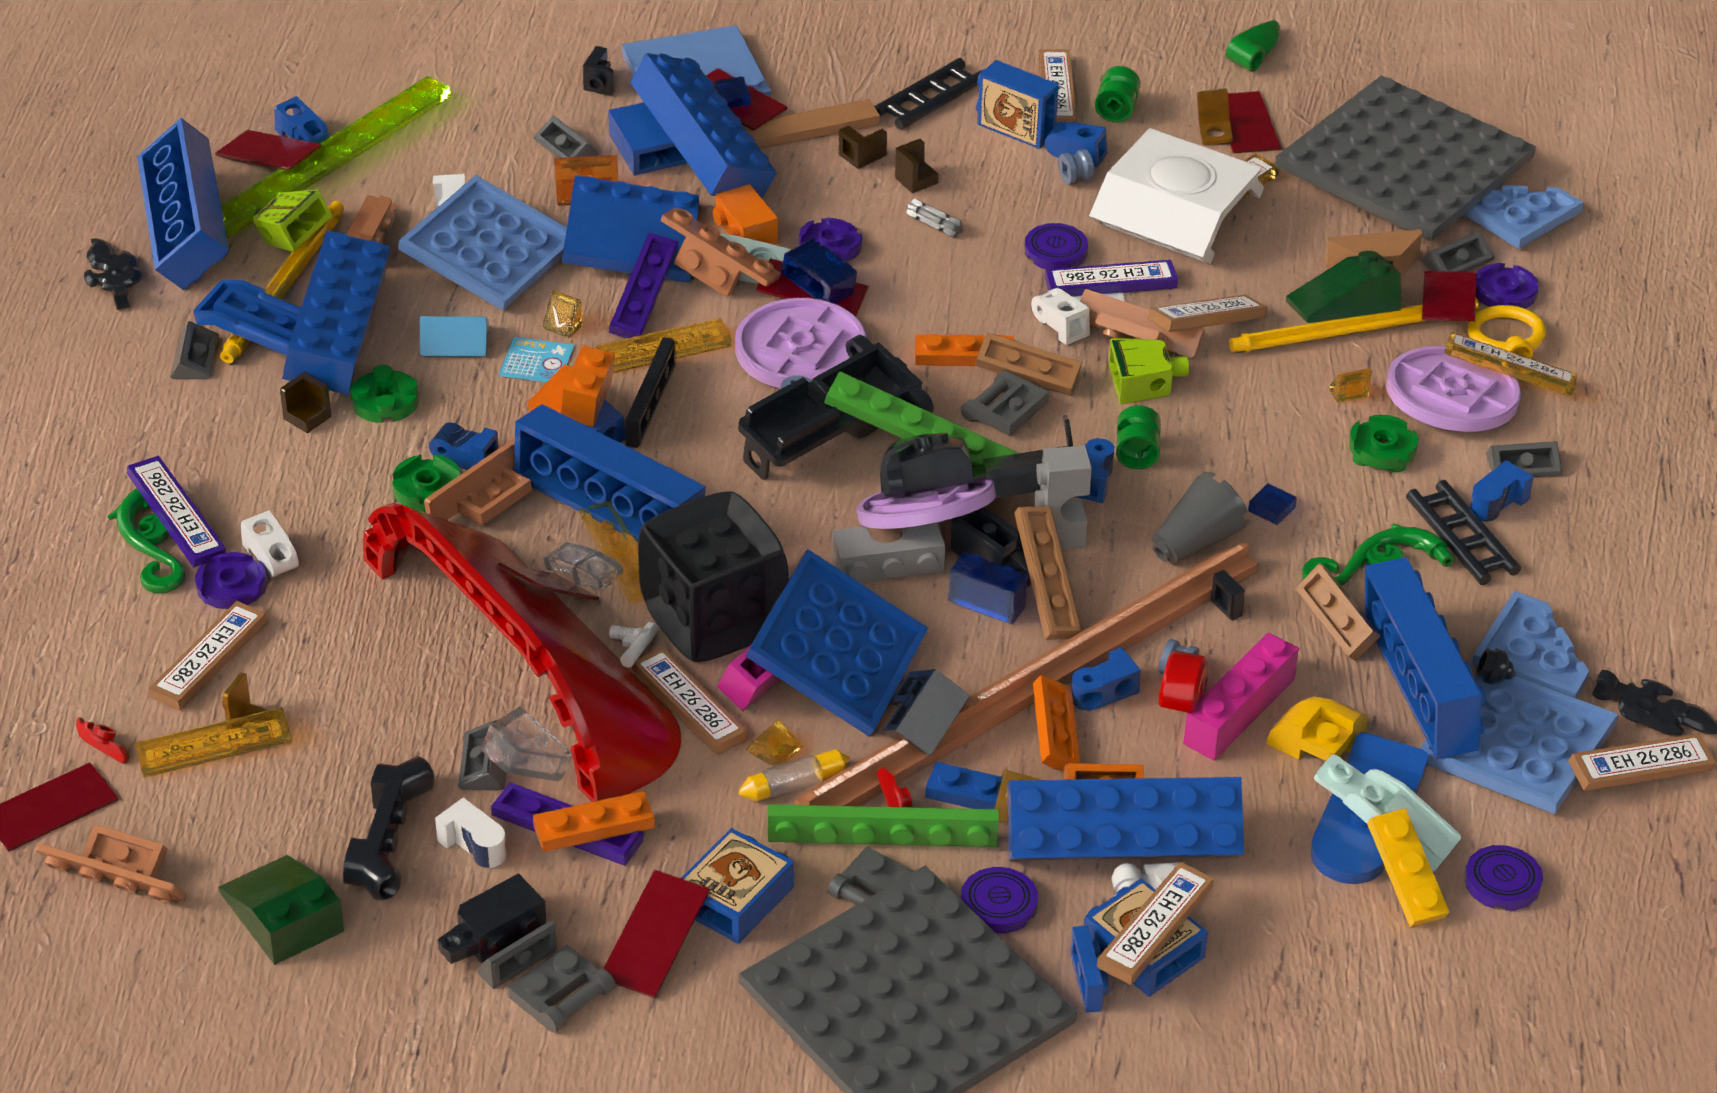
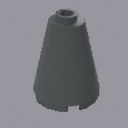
M1203 472L1196 477L1152 537L1154 544L1152 548L1159 559L1164 562L1176 563L1242 531L1249 524V519L1244 521L1243 517L1248 512L1246 505L1227 481L1223 480L1219 484L1212 479L1216 475L1212 472Z

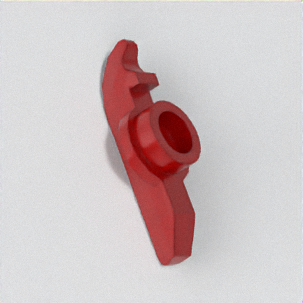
M82 717L77 718L76 728L78 734L86 743L120 763L128 761L129 755L126 748L117 742L115 738L117 732L114 729L102 724H96L94 727L95 723L84 721Z
M885 768L878 769L876 775L888 807L912 808L913 804L909 789L907 787L900 788L894 775Z

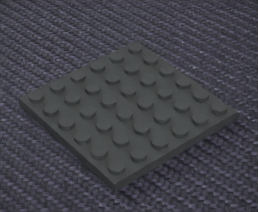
M1381 75L1276 156L1275 167L1406 230L1421 229L1422 237L1432 241L1535 156L1536 146L1524 141L1520 137L1508 134L1493 125L1484 123L1467 113L1460 112L1441 101H1436L1417 90L1410 89L1391 78Z
M926 865L739 973V984L843 1093H963L1076 1023L1077 1012Z

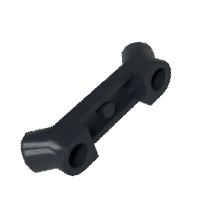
M419 756L413 757L397 766L377 764L370 782L373 809L377 810L367 839L351 838L343 864L344 883L364 886L377 901L393 897L401 886L402 877L400 871L388 859L389 852L394 853L396 851L398 843L397 828L398 825H404L407 817L406 802L433 789L434 786L433 770L427 760Z

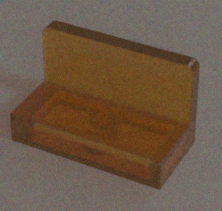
M617 155L554 158L558 206L571 204L575 175L591 176L596 179L614 182L618 181Z

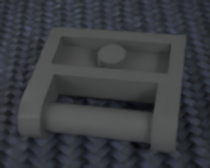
M1002 371L994 378L992 385L974 400L969 399L965 402L960 410L962 416L968 421L978 420L1010 436L1049 402V391L1008 371ZM1002 392H1004V394H1003L1002 396H1000L995 402H993L989 407L987 406V405L990 404L995 398H997Z
M867 846L842 874L834 876L829 884L828 894L837 899L843 897L857 905L871 897V895L853 885L876 894L914 871Z
M567 944L509 985L508 997L549 1031L555 1032L565 1025V1019L599 994L606 995L616 985L608 971L605 969L599 970ZM585 982L587 983V984H586L584 987H582L580 990H578L577 992H575L573 995H571L569 998H567L566 1000H564V1001H563L562 1003H560L558 1006L554 1007V1005L557 1004L559 1001H561L563 998H565L566 996H568L570 993H572L574 990H576L577 988H579V987H580L581 985H583Z

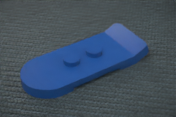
M222 280L199 303L193 313L196 324L217 326L286 355L301 307L265 293L263 288L244 280Z
M1363 732L1356 736L1346 762L1364 775L1369 770L1377 769L1404 783L1417 794L1428 765V753L1416 747ZM1332 793L1313 835L1311 846L1312 861L1323 875L1337 882L1346 884L1369 882L1377 878L1384 871L1385 865L1367 823L1348 808L1342 799Z

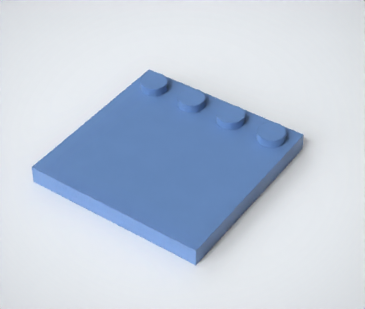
M737 25L622 44V55L632 76H634L646 53L656 55L664 53L674 58L684 59L688 57L697 61L705 75L719 68L741 80L745 85L751 86L771 97V91ZM718 80L714 83V88L719 92H726L732 88V84L728 80Z
M475 175L399 240L398 250L504 311L563 257L567 227Z
M1475 673L1473 680L1476 685L1480 684L1482 686L1486 701L1485 706L1481 707L1484 734L1480 735L1479 751L1436 759L1426 740L1420 749L1428 753V766L1556 814L1578 782L1568 762L1573 753L1600 749L1617 725L1618 714L1517 676L1510 680L1504 679L1503 682L1498 684H1487L1483 682L1482 677L1477 676Z

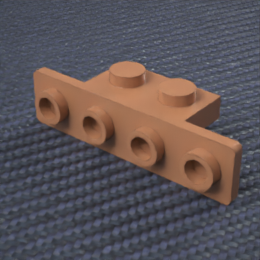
M367 195L346 235L382 244L385 231L389 232L392 226L397 204L393 203L391 198L382 195L379 198Z
M673 208L664 213L660 219L663 223L686 237L674 264L726 297L733 293L742 272L764 286H769L777 281L781 275L779 271L773 268L769 261L756 258L748 253L743 245L727 240L720 235L716 228L703 225L695 220L693 215L687 210Z
M1088 289L1084 290L1080 300L1081 303L1089 307L1090 325L1103 329V335L1107 337L1122 338L1124 336L1130 339L1162 340L1165 342L1169 352L1187 356L1190 359H1194L1197 355L1205 329L1202 327L1168 332L1148 319L1149 309Z
M515 438L428 496L424 501L426 513L448 520L459 512L484 525L532 492L531 480L514 471Z
M94 824L82 855L38 843L35 850L46 859L44 864L50 868L61 872H66L68 867L80 870L78 873L80 876L98 883L101 882L102 878L114 881L113 885L130 893H135L136 889L139 888L148 891L147 895L159 902L169 904L171 899L184 902L187 896L177 885L156 879L168 849L163 844Z

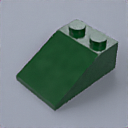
M1362 251L1358 253V256L1343 259L1288 294L1286 302L1307 323L1401 310V273L1375 251Z
M289 855L276 859L218 887L219 893L274 965L344 932L341 901L321 875Z

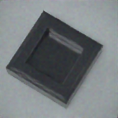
M1225 570L1215 573L1211 601L1231 621L1242 617L1245 590Z

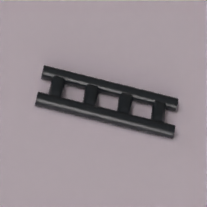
M957 58L874 107L880 116L887 112L895 116V126L902 130L978 86L977 79L982 70L971 74L964 70V60ZM952 76L960 82L951 87L943 82V80ZM931 88L939 94L930 99L923 95L922 92ZM909 100L918 106L908 111L900 105Z
M1441 480L1436 484L1435 489L1438 491L1437 493L1423 497L1417 489H1412L1406 494V499L1447 544V547L1480 585H1486L1490 582L1491 575L1488 572L1505 568L1511 576H1514L1521 571V565L1446 480ZM1449 504L1456 512L1441 518L1433 508ZM1467 525L1475 535L1459 539L1451 529ZM1485 546L1493 556L1478 561L1470 550Z

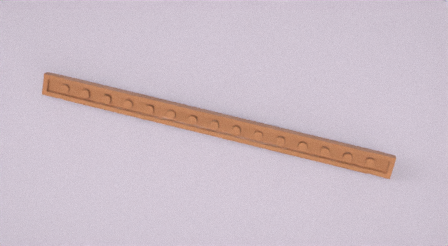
M1243 542L1238 544L1237 547L1233 545L973 694L967 699L931 755H925L905 739H896L795 799V805L860 806L883 793L876 775L878 769L885 768L894 775L897 784L1034 704L1033 683L1040 675L1066 685L1072 682L1073 674L1078 669L1084 667L1094 668L1096 665L1109 660L1110 651L1120 647L1124 650L1128 649L1211 600L1215 573L1225 570L1237 583L1257 573L1258 563L1248 556L1249 545Z

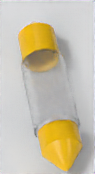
M837 749L773 766L762 770L761 773L748 776L738 793L740 796L755 802L766 798L773 799L819 784L822 780L834 776L846 769L850 757Z

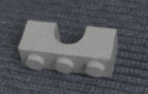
M1085 445L1043 449L1042 463L1037 464L1036 468L1037 481L1041 488L1035 491V505L1051 506L1061 549L1086 547L1087 518L1081 498L1070 499L1076 496L1090 495L1092 468Z
M938 522L901 528V538L891 543L876 541L870 536L868 528L865 526L832 530V558L834 565L858 582L944 572L945 544Z

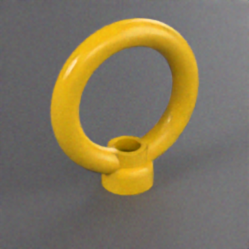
M1509 305L1484 308L1475 313V322H1468L1467 325L1468 335L1471 340L1528 359L1532 358L1533 350L1543 343L1547 334L1546 325L1537 314L1525 308ZM1511 318L1531 326L1533 334L1527 339H1523L1520 336H1512L1504 342L1487 337L1482 333L1480 327L1492 319ZM1508 361L1513 366H1522Z

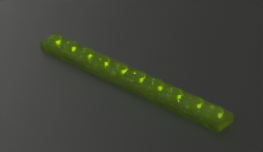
M426 76L321 142L322 147L293 169H278L222 204L221 209L227 238L253 223L255 211L264 208L278 194L304 191L450 98V87Z

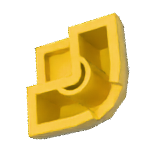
M1313 696L1299 701L1287 710L1271 729L1266 744L1296 759H1300L1307 752L1327 761L1333 754L1340 757L1344 751L1351 752L1356 736L1359 733L1367 732L1368 717L1366 714L1334 699Z

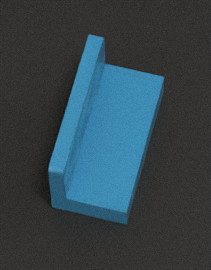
M420 316V355L423 357H485L487 355L489 319L486 316Z

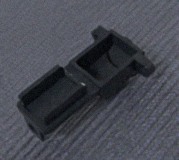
M857 335L846 342V351L850 357L849 359L814 377L811 382L802 377L746 409V415L739 419L738 431L745 437L743 461L762 480L768 478L770 462L775 466L782 467L843 432L860 439L877 430L878 427L824 403L826 395L839 372L933 413L934 405L930 396L922 389L923 382L907 368V365L899 357L892 355L879 342L873 344L865 336ZM752 451L759 456L761 467L755 463Z
M1063 415L1067 446L1062 447L1073 446L1070 421L1067 415ZM936 433L905 438L889 446L882 458L880 466L881 492H884V496L897 497L904 496L905 493L973 483L974 479L986 477L987 480L994 481L996 497L998 498L1033 493L1041 488L1037 481L1036 468L1037 464L1042 463L1043 450L983 459V464L972 465L968 446L961 437L948 436V433Z

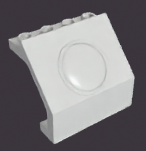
M1149 128L1107 172L1089 217L1097 224L1211 265L1215 255L1211 247L1225 216L1248 190L1254 197H1261L1264 186L1257 178L1262 167Z

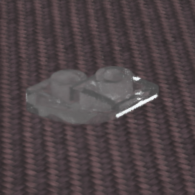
M566 542L543 557L546 570L572 574L575 585L590 586L594 590L610 586L613 579L624 573L622 565L595 549L576 543Z

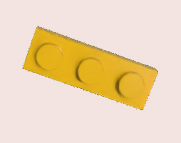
M1406 808L1371 817L1367 825L1410 928L1446 918L1449 914V909Z

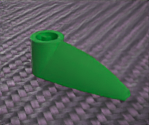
M1276 20L1268 21L1236 35L1227 46L1225 52L1226 59L1251 72L1256 71L1263 62L1265 55L1275 46L1279 39V23Z

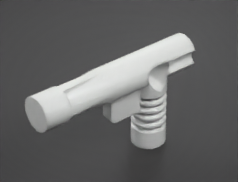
M648 622L643 629L617 625L610 627V639L622 640V646L629 647L620 658L621 664L624 667H632L657 634L659 628L656 623Z

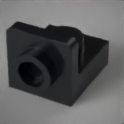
M596 46L583 64V90L611 96L614 92L613 69L611 68V62L608 61L607 48Z

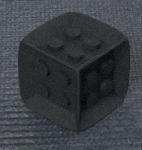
M727 491L693 500L651 518L642 525L639 533L638 566L642 596L652 618L680 653L693 662H702L725 656L752 645L786 585L789 573L787 559L776 534L742 496L733 491Z

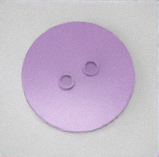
M811 298L783 299L755 309L741 321L735 334V354L741 367L750 376L764 384L781 388L782 381L787 377L797 375L813 380L814 377L849 359L850 357L846 351V342L857 335H863L866 338L867 335L861 322L852 313L836 304Z
M1427 346L1403 353L1391 363L1386 379V389L1389 397L1403 412L1425 424L1453 431H1484L1504 425L1515 416L1521 398V389L1518 381L1503 365L1475 351L1451 346Z
M983 477L974 479L973 483L905 493L904 496L897 497L884 496V492L880 491L861 501L856 511L859 523L869 528L892 529L920 526L952 519L978 510L996 498L994 481Z

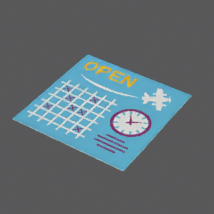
M514 337L498 376L547 383L564 364L567 365L574 345Z

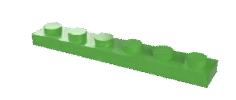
M842 372L838 373L825 398V404L836 407L902 439L912 438L921 434L948 433V436L961 437L968 446L972 465L983 464V459L1019 453Z
M768 804V842L997 847L999 816L998 809Z

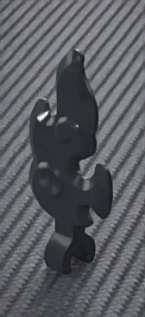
M99 238L91 239L92 245L87 252V259L93 269L105 272L98 274L88 269L84 273L85 282L90 287L102 285L101 289L108 292L111 291L117 310L130 308L127 288L135 285L142 279V272L137 268L135 256L126 250H122L119 255L112 254V247L107 241Z
M1601 670L1596 680L1597 684L1592 695L1600 700L1612 698L1619 700L1618 709L1620 713L1630 721L1644 723L1656 731L1669 735H1683L1684 729L1679 727L1680 724L1702 733L1717 734V721L1703 708L1691 703H1685L1680 699H1670L1666 702L1658 701L1656 697L1660 695H1673V690L1663 683L1651 679H1642L1641 684L1643 687L1641 688L1637 687L1633 682L1626 685L1619 682L1617 676L1608 670Z

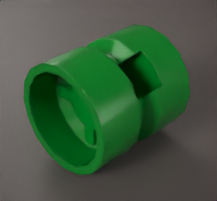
M1115 66L1108 69L1103 75L1095 99V109L1103 119L1117 123L1130 118L1141 87L1140 78L1134 70L1125 66Z
M1135 405L1127 407L1119 414L1117 419L1116 456L1118 461L1125 467L1141 470L1151 467L1158 461L1160 457L1161 419L1155 410L1147 406Z

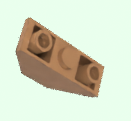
M1418 229L1328 237L1325 265L1331 268L1347 257L1358 256L1359 252L1375 251L1396 268L1402 276L1419 259L1422 231Z

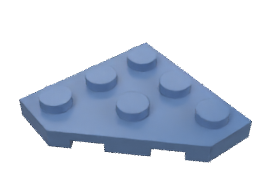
M1502 185L1501 190L1494 189L1466 212L1464 216L1502 238L1510 245L1520 249L1580 214L1583 202L1560 188L1547 187L1546 192L1528 191V186Z
M1514 591L1474 653L1472 665L1477 667L1483 652L1487 648L1493 651L1496 648L1501 649L1508 654L1517 677L1576 699L1586 685L1589 676V670L1583 661L1579 662L1574 654V645L1563 627H1558L1554 621V612L1549 604Z

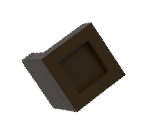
M849 125L839 129V156L857 169L887 156V132L884 129H880L864 137Z
M920 138L896 147L895 179L912 194L938 184V173L924 161L925 142Z
M303 372L281 387L283 419L295 427L309 433L332 417L329 389L325 383Z

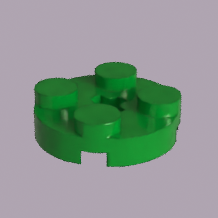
M388 365L374 367L372 372L360 377L350 387L355 413L362 419L370 422L382 423L381 418L392 417L393 422L402 420L411 415L418 406L417 380L406 373L393 370Z
M1390 415L1369 416L1368 422L1360 424L1359 420L1351 428L1349 449L1353 454L1352 460L1359 466H1370L1388 469L1392 472H1402L1406 469L1407 464L1416 456L1418 434L1415 430L1412 433L1407 429V422Z
M421 455L405 459L394 469L392 481L393 495L401 504L426 513L425 499L460 475L459 467L454 461L441 455H433V460H422Z

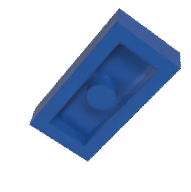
M936 762L925 787V798L971 809H994L1002 777Z
M1088 925L1072 927L1070 954L1085 1012H1099L1102 1010L1103 995L1109 993L1107 972L1100 971L1097 968V959L1101 955L1099 942L1097 940L1092 941Z

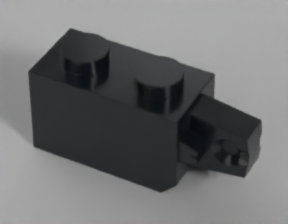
M984 507L952 518L950 550L1000 584L1011 578L1026 587L1032 585L1020 534L1017 529Z
M518 873L460 904L457 912L458 925L437 939L438 950L451 964L473 955L483 963L491 956L547 923L545 900Z

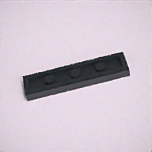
M662 338L626 417V446L638 448L676 366L675 341L672 338Z

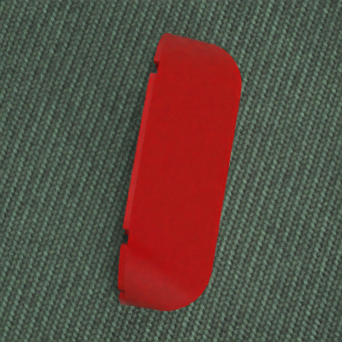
M386 504L370 514L368 521L373 526L366 530L363 535L364 561L382 580L394 574L395 551L410 544L416 546L440 568L512 643L537 677L545 674L548 676L557 692L550 696L549 699L562 727L572 725L578 742L570 748L576 771L577 787L591 802L630 794L657 780L672 766L681 746L680 727L672 712L629 668L621 664L620 659L554 592L542 590L498 566V563L502 562L529 568L505 543L489 534L401 504Z

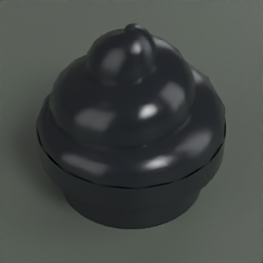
M1487 648L1479 660L1476 675L1482 677L1483 682L1487 684H1498L1503 682L1504 679H1512L1516 676V671L1505 651L1498 648L1493 651Z

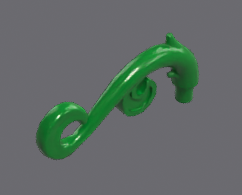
M136 488L108 515V519L117 518L120 534L134 549L172 568L173 572L168 576H155L156 571L160 570V564L158 561H152L143 568L140 574L141 584L146 590L159 594L168 593L177 589L182 584L185 578L184 568L176 558L156 546V544L167 539L169 535L156 514L142 518L139 522L140 530L135 527L134 517L136 513L143 507L147 509L149 506Z
M1393 523L1391 525L1392 528L1380 531L1360 544L1344 570L1335 579L1342 586L1354 575L1364 561L1370 565L1402 558L1403 552L1394 545H1409L1414 549L1423 550L1431 559H1437L1443 567L1450 566L1454 561V557L1447 550V544L1434 533L1421 528L1404 527ZM1385 547L1384 553L1379 552L1381 548ZM1326 557L1312 558L1302 568V579L1304 580L1319 563L1334 573L1338 572L1339 564L1335 560Z

